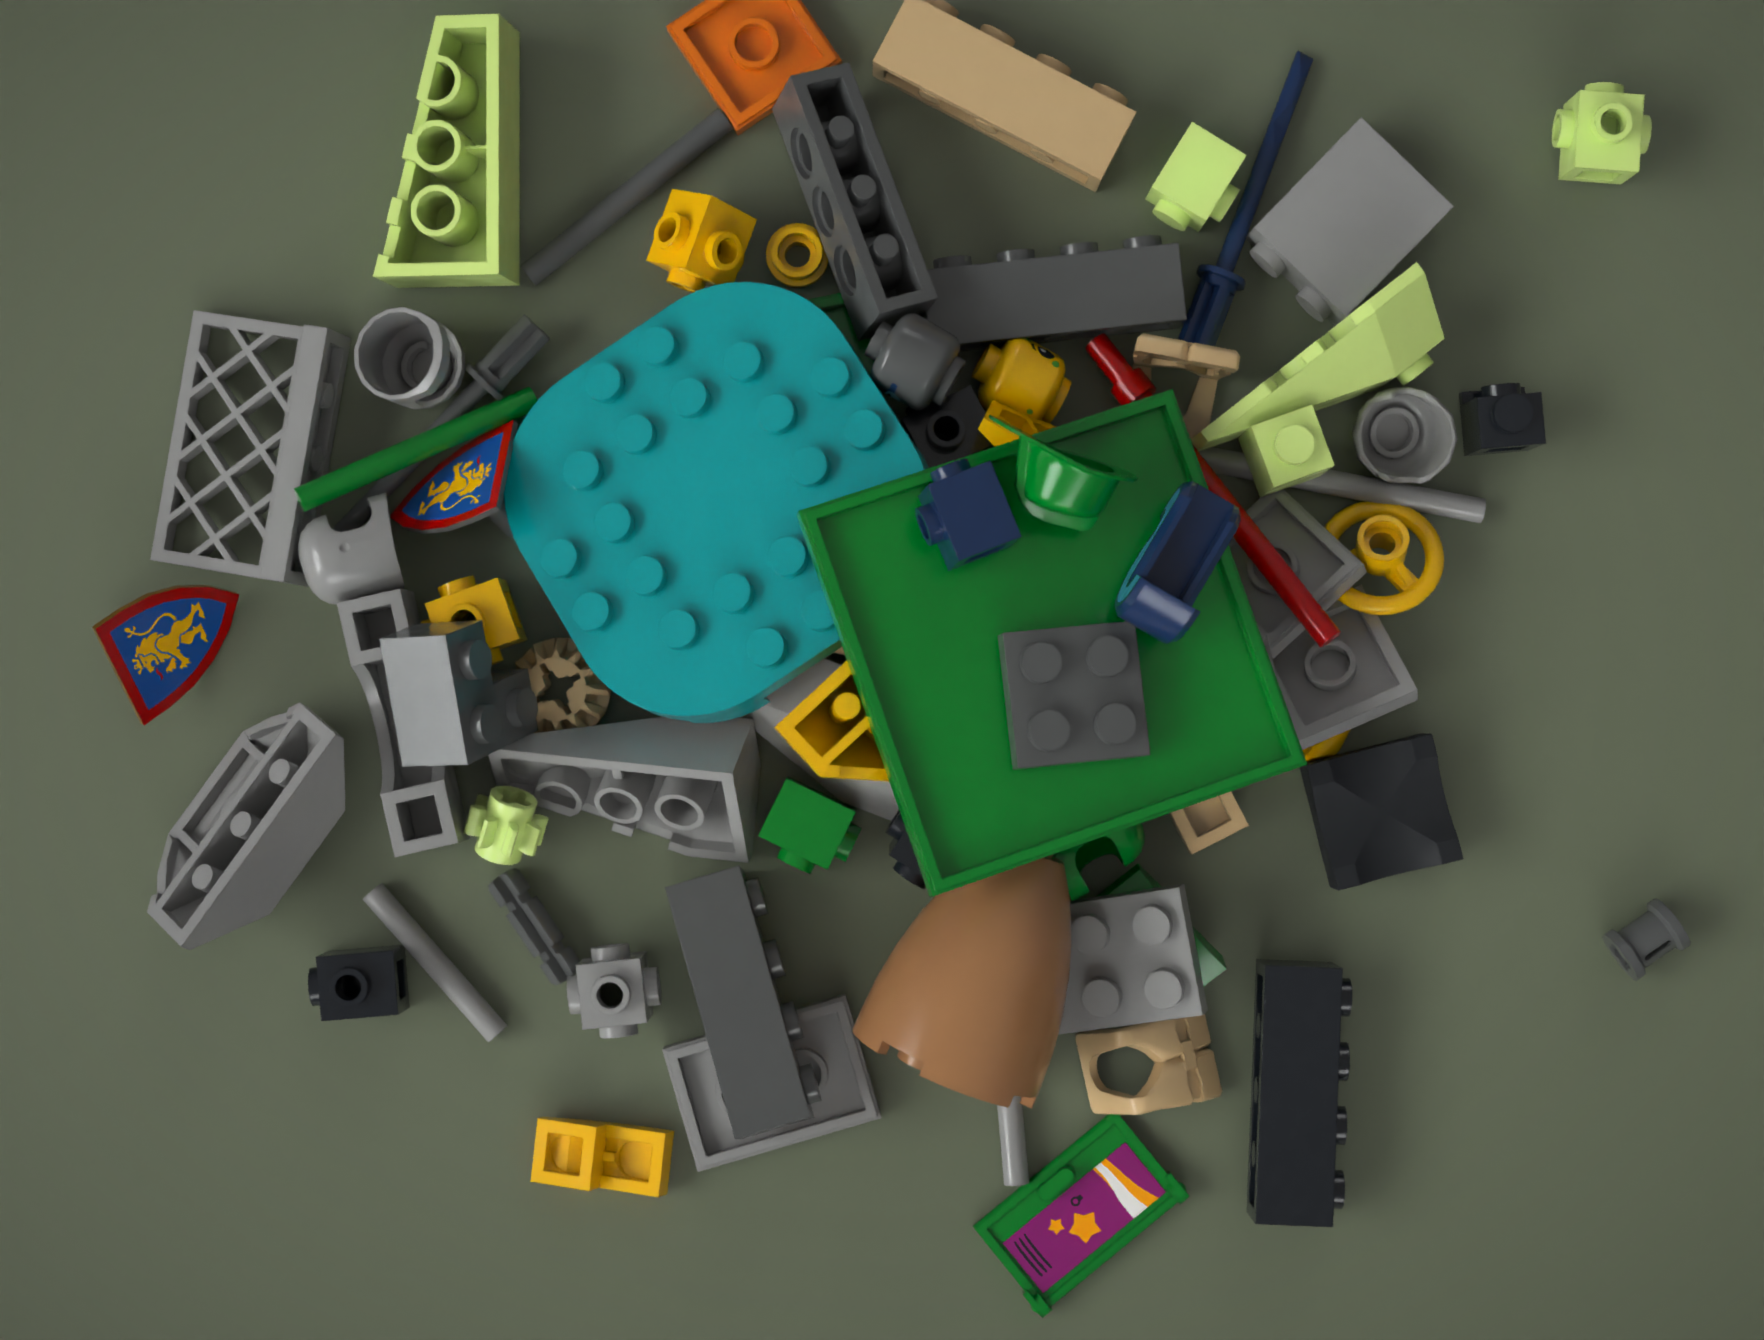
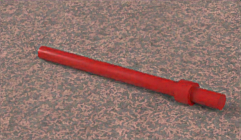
M1105 333L1098 335L1087 344L1085 350L1113 384L1110 392L1121 406L1152 396L1157 388L1141 368L1133 369ZM1193 445L1209 491L1239 508L1241 521L1233 538L1318 646L1322 648L1341 633L1339 628Z

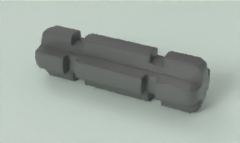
M516 868L509 869L492 880L488 885L489 892L500 908L504 905L507 907L510 913L506 917L532 956L535 958L539 955L543 961L540 968L549 981L556 986L565 982L567 976H574L576 974L575 965L580 962L579 958L571 946L564 947L560 941L564 938L563 934L538 897L534 896L531 898L527 892L531 887L520 870Z

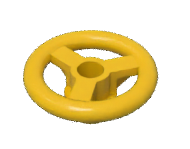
M1362 501L1342 509L1327 522L1324 528L1338 540L1349 527L1364 521L1358 530L1355 548L1350 550V552L1364 564L1369 574L1384 576L1400 592L1388 596H1375L1351 587L1338 599L1347 607L1372 615L1397 614L1410 610L1422 603L1438 585L1444 569L1443 546L1435 528L1416 510L1401 505ZM1408 529L1419 539L1425 554V564L1419 579L1404 565L1410 541ZM1383 548L1387 550L1389 554H1376L1372 551V549Z

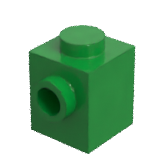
M788 776L758 836L781 847L777 855L778 859L811 874L815 865L828 870L834 857L846 862L862 828L851 823L856 809Z

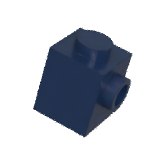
M964 458L944 465L930 473L933 483L928 484L918 496L921 506L915 508V516L926 543L929 546L938 545L948 571L1007 549L1022 537L991 460L971 468L968 458Z

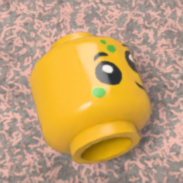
M1028 338L1006 340L1000 348L990 343L983 351L972 373V378L981 382L978 389V400L984 410L987 411L992 400L1033 419L1042 420L1050 423L1058 413L1071 386V380L1064 377V360L1059 355Z

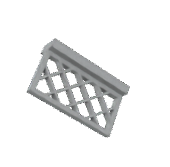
M197 310L193 311L150 560L308 587L299 559L298 543L305 526L313 519L321 516L322 505L304 512L295 495L294 488L328 474L351 338L326 327L306 324L296 326ZM211 328L230 330L243 349L218 369H216L207 355ZM245 333L261 336L251 342ZM280 338L298 341L294 365L275 378L260 356V353ZM251 361L267 386L241 405L225 380ZM203 371H204V372L206 373V375L208 376V377H206L204 380H202ZM290 385L289 394L287 396L284 389ZM216 388L232 413L206 432L196 417L198 400ZM275 397L285 412L283 428L265 441L249 416ZM240 424L256 449L230 468L214 442ZM194 434L197 439L191 443L192 435ZM279 448L278 457L276 458L273 451ZM205 450L221 475L195 494L185 479L187 463ZM264 460L274 475L272 491L254 504L238 478ZM229 486L245 512L219 530L203 504ZM183 496L186 502L180 506L181 498ZM268 510L267 520H265L262 514ZM194 513L210 538L189 554L172 551L177 524ZM251 522H253L263 537L259 565L240 562L227 540ZM215 549H218L224 559L206 556Z

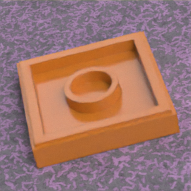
M704 0L666 26L667 32L721 112L731 123L738 136L773 113L772 108L790 76L842 64L841 58L801 0Z

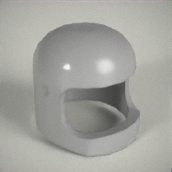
M406 307L386 309L373 316L360 331L354 348L355 369L361 383L374 395L411 409L435 408L448 401L460 387L465 374V353L458 337L441 322L432 319L422 312Z
M386 493L367 498L371 518L362 527L343 532L334 531L331 529L325 514L313 519L301 532L298 543L300 563L307 584L320 600L329 604H337L343 601L405 588L395 551Z

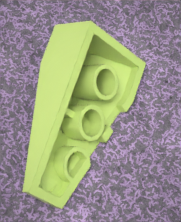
M1417 262L1328 331V333L1316 340L1273 376L1269 377L1194 436L1191 442L1198 452L1237 439L1255 424L1303 407L1313 405L1314 410L1317 411L1378 390L1395 377L1405 386L1430 367L1434 361L1427 352L1445 338L1426 274Z

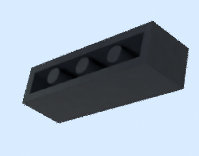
M1256 959L1246 1211L1255 1224L1333 1227L1334 1209H1342L1344 1206V1173L1342 1170H1335L1336 1145H1345L1347 1138V1111L1345 1106H1338L1339 1081H1347L1350 1069L1349 1045L1347 1042H1340L1341 1017H1349L1351 1014L1352 984L1350 978H1343V968L1333 962Z

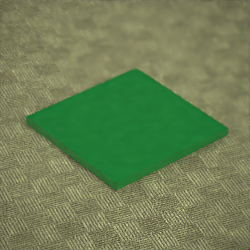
M1173 389L1032 435L1057 449L1108 463L1124 469L1138 478L1136 482L1120 480L1106 508L1099 515L1095 525L1090 530L1079 531L1044 522L1031 515L1019 501L1014 486L1019 439L802 509L797 513L802 533L929 897L948 892L1307 765L1228 545L1192 607L1200 611V614L1182 638L1176 642L1165 644L1136 627L1150 755L1137 758L1018 770L1012 769L998 635L1006 632L1124 622L1125 620L1118 617L1116 613V596L1131 565L1161 520L1160 515L1177 488L1185 482L1194 481L1208 489ZM968 458L972 468L991 460L1022 537L1007 549L948 571L938 545L929 546L921 534L915 516V508L921 506L918 496L928 484L933 483L930 473L944 465Z

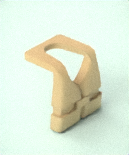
M1143 333L1136 339L1132 368H1141L1150 380L1151 368L1154 367L1180 368L1199 376L1187 411L1183 416L1190 439H1192L1210 424L1217 382L1219 379L1238 371L1240 355L1236 350Z
M1205 1014L1127 1025L1121 1028L1097 1029L1076 1033L1075 1040L1090 1107L1095 1114L1141 1115L1161 1109L1191 1105L1192 1102H1204L1221 1096L1222 1087L1214 1052L1206 1048L1211 1043ZM1128 1046L1146 1054L1152 1059L1154 1066L1146 1084L1137 1095L1133 1096L1111 1090L1102 1083L1097 1070V1060L1100 1054Z

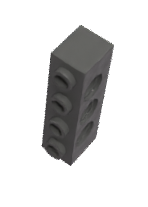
M850 63L790 76L772 111L858 341L872 338L883 321L895 326L901 317L909 313H916L923 317L938 299Z

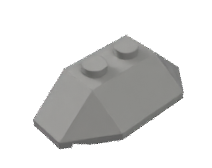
M300 702L289 707L286 713L269 717L240 734L167 836L158 869L157 894L151 896L147 913L180 947L188 950L194 949L263 918L273 911L345 812L344 738L308 706Z

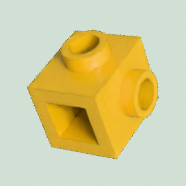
M672 189L663 215L656 224L654 240L646 261L669 272L666 279L667 283L690 293L703 289L705 286L710 287L735 282L737 273L743 265L744 254L757 219L712 195Z
M474 575L463 577L439 586L437 589L440 598L424 603L429 619L423 620L421 623L466 621L467 617L471 614H474L476 620H482L485 640L492 655V665L504 660L501 649L527 640L507 580L497 577L477 585Z

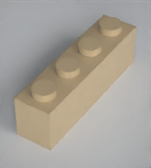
M904 0L873 59V77L1094 192L1097 191L1136 115V111L1126 106L1128 99L1123 94L1100 83H1095L1093 88L1082 84L1070 77L1072 71L1067 65L1049 55L1038 54L1035 59L1013 48L1015 40L996 27L982 24L980 29H977L957 18L959 15L958 10L944 0Z

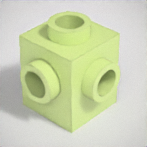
M1597 82L1585 85L1584 90H1579L1563 104V109L1556 111L1552 127V145L1554 148H1560L1558 180L1623 184L1637 174L1640 170V155L1646 153L1652 131L1651 117L1643 115L1645 95L1624 93V86L1618 83Z

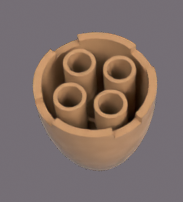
M1052 854L934 896L903 934L879 972L853 1026L852 1031L863 1044L879 1054L886 1055L890 1046L899 1050L897 1057L901 1061L921 1070L919 1076L978 1100L1009 1108L1013 1097L1019 1096L1021 1098L1020 1104L1032 1109L1055 1049L1063 1018L1070 975L1072 942L1071 907L1064 863L1053 857Z

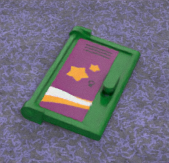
M1107 1115L1029 1179V1184L1021 1185L975 1223L973 1227L1022 1287L1023 1296L1030 1303L1031 1309L1044 1318L1053 1310L1052 1306L1174 1205L1177 1203L1181 1205L1190 1196L1186 1192V1186L1182 1182H1178L1170 1171L1166 1172L1120 1115Z

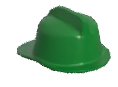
M989 415L988 417L1019 435L1014 486L1019 501L1031 515L1044 522L1079 531L1090 530L1095 525L1099 515L1106 508L1120 480L1136 482L1138 479L1134 474L1090 457L1057 449L995 416Z

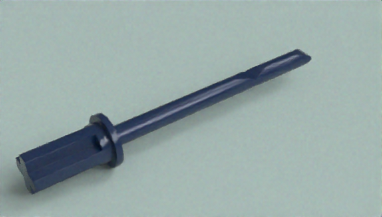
M1300 51L1296 52L1217 263L1215 266L1201 264L1197 268L1196 274L1200 277V281L1178 340L1215 346L1236 291L1244 290L1246 281L1233 272L1313 63V58Z

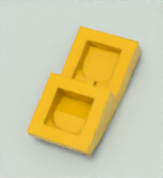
M539 1117L537 1118L530 1182L585 1191L603 1188L659 1198L668 1192L674 1131L593 1120Z

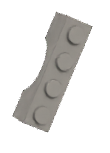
M395 589L337 603L350 664L366 695L376 730L382 767L380 796L394 857L447 846L470 839V836L463 832L466 818L454 766L402 767L379 639L421 623L414 592L405 589Z

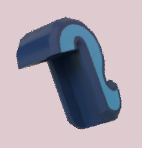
M1194 481L1182 483L1174 492L1160 515L1161 520L1131 565L1115 599V609L1118 617L1165 644L1176 642L1182 638L1200 614V611L1192 607L1229 545L1241 521L1240 511L1237 506Z

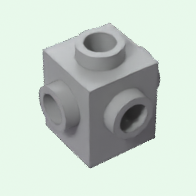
M629 943L591 947V957L583 958L575 965L576 975L567 976V998L570 1014H581L582 1030L599 1028L600 1038L603 1039L638 1034L637 1024L647 1023L653 1015V1006L661 1005L662 1003L658 967H648L647 951L630 953ZM611 982L621 988L623 992L621 1003L611 1006L601 1000L600 988L603 984Z

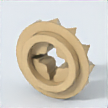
M552 638L535 643L522 658L515 662L516 669L528 668L531 689L537 699L538 712L536 719L538 731L534 733L594 726L602 719L610 701L611 689L593 673L571 638ZM549 671H553L558 678L580 675L581 678L573 682V687L569 688L566 692L569 700L568 706H564L560 699L540 701L539 698L545 695L544 691L551 686V681L548 677Z

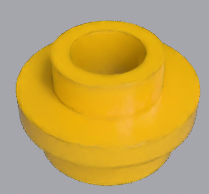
M804 223L787 224L779 228L768 241L766 262L771 274L780 283L795 288L806 287L818 281L825 273L829 261L818 231L814 227ZM794 246L805 247L810 253L809 261L801 267H793L788 264L785 257L790 248Z

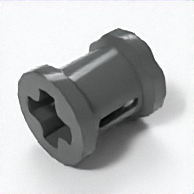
M1657 898L1648 902L1647 912L1618 932L1611 929L1602 936L1612 956L1621 968L1635 981L1646 974L1645 968L1674 948L1683 951L1691 945L1689 936L1670 909Z

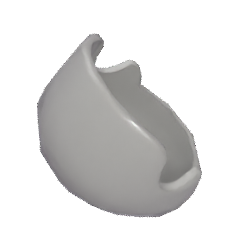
M1412 387L1388 388L1378 391L1374 397L1368 398L1358 410L1351 433L1357 459L1373 475L1393 483L1422 484L1430 481L1450 463L1458 440L1453 415L1433 395Z

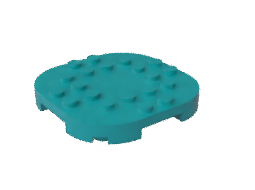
M730 282L703 288L682 297L550 387L528 412L513 440L504 500L508 523L520 552L593 673L614 693L653 714L692 723H714L744 716L770 703L768 695L842 647L797 518L798 511L928 469L929 466L854 351L853 346L821 309L802 296L778 286L756 282Z

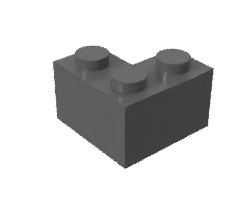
M482 620L420 623L379 639L402 767L469 765L538 731L536 719L538 704L536 696L531 689L528 668L491 670L492 655L485 640Z

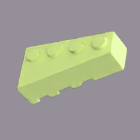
M500 14L436 16L416 99L420 101L412 134L407 133L403 149L404 169L397 198L392 197L386 220L390 227L383 255L378 254L373 277L396 288L520 286V32Z

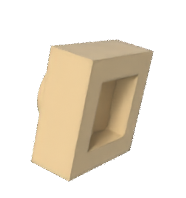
M1232 791L1169 813L1189 854H1194L1249 826Z

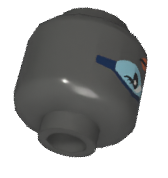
M916 313L904 315L895 326L883 321L872 337L864 354L874 360L870 376L879 390L914 410H923L931 402L941 406L966 364V360L958 356L960 352L959 339L952 333Z

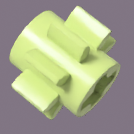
M496 786L491 789L489 797L481 794L477 795L475 805L470 806L463 832L464 834L477 837L475 851L485 860L501 865H514L521 861L523 853L535 856L537 846L542 843L549 819L547 816L535 814L538 801L531 793L513 786Z

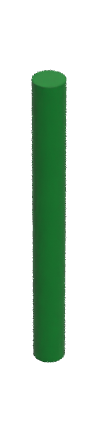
M528 386L505 396L501 400L491 402L294 488L295 495L303 511H309L494 430L509 421L526 416L537 402V398L533 390Z

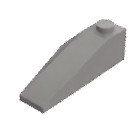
M656 717L530 734L488 755L496 786H513L523 789L537 799V806L569 817L578 814L582 810L614 821L611 831L632 837L636 828L669 839L668 850L686 856L744 863L750 862L753 852L761 770L753 719L734 718L714 723H692L667 717Z

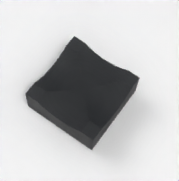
M1420 733L1307 762V765L1300 767L1325 871L1331 888L1339 891L1385 877L1464 859L1446 802L1440 776L1438 755L1432 734Z

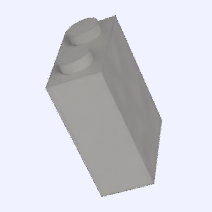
M1361 117L1247 235L1246 240L1253 246L1249 251L1251 257L1266 273L1274 278L1282 274L1299 291L1295 298L1310 316L1319 322H1323L1327 318L1336 326L1362 302L1454 206Z

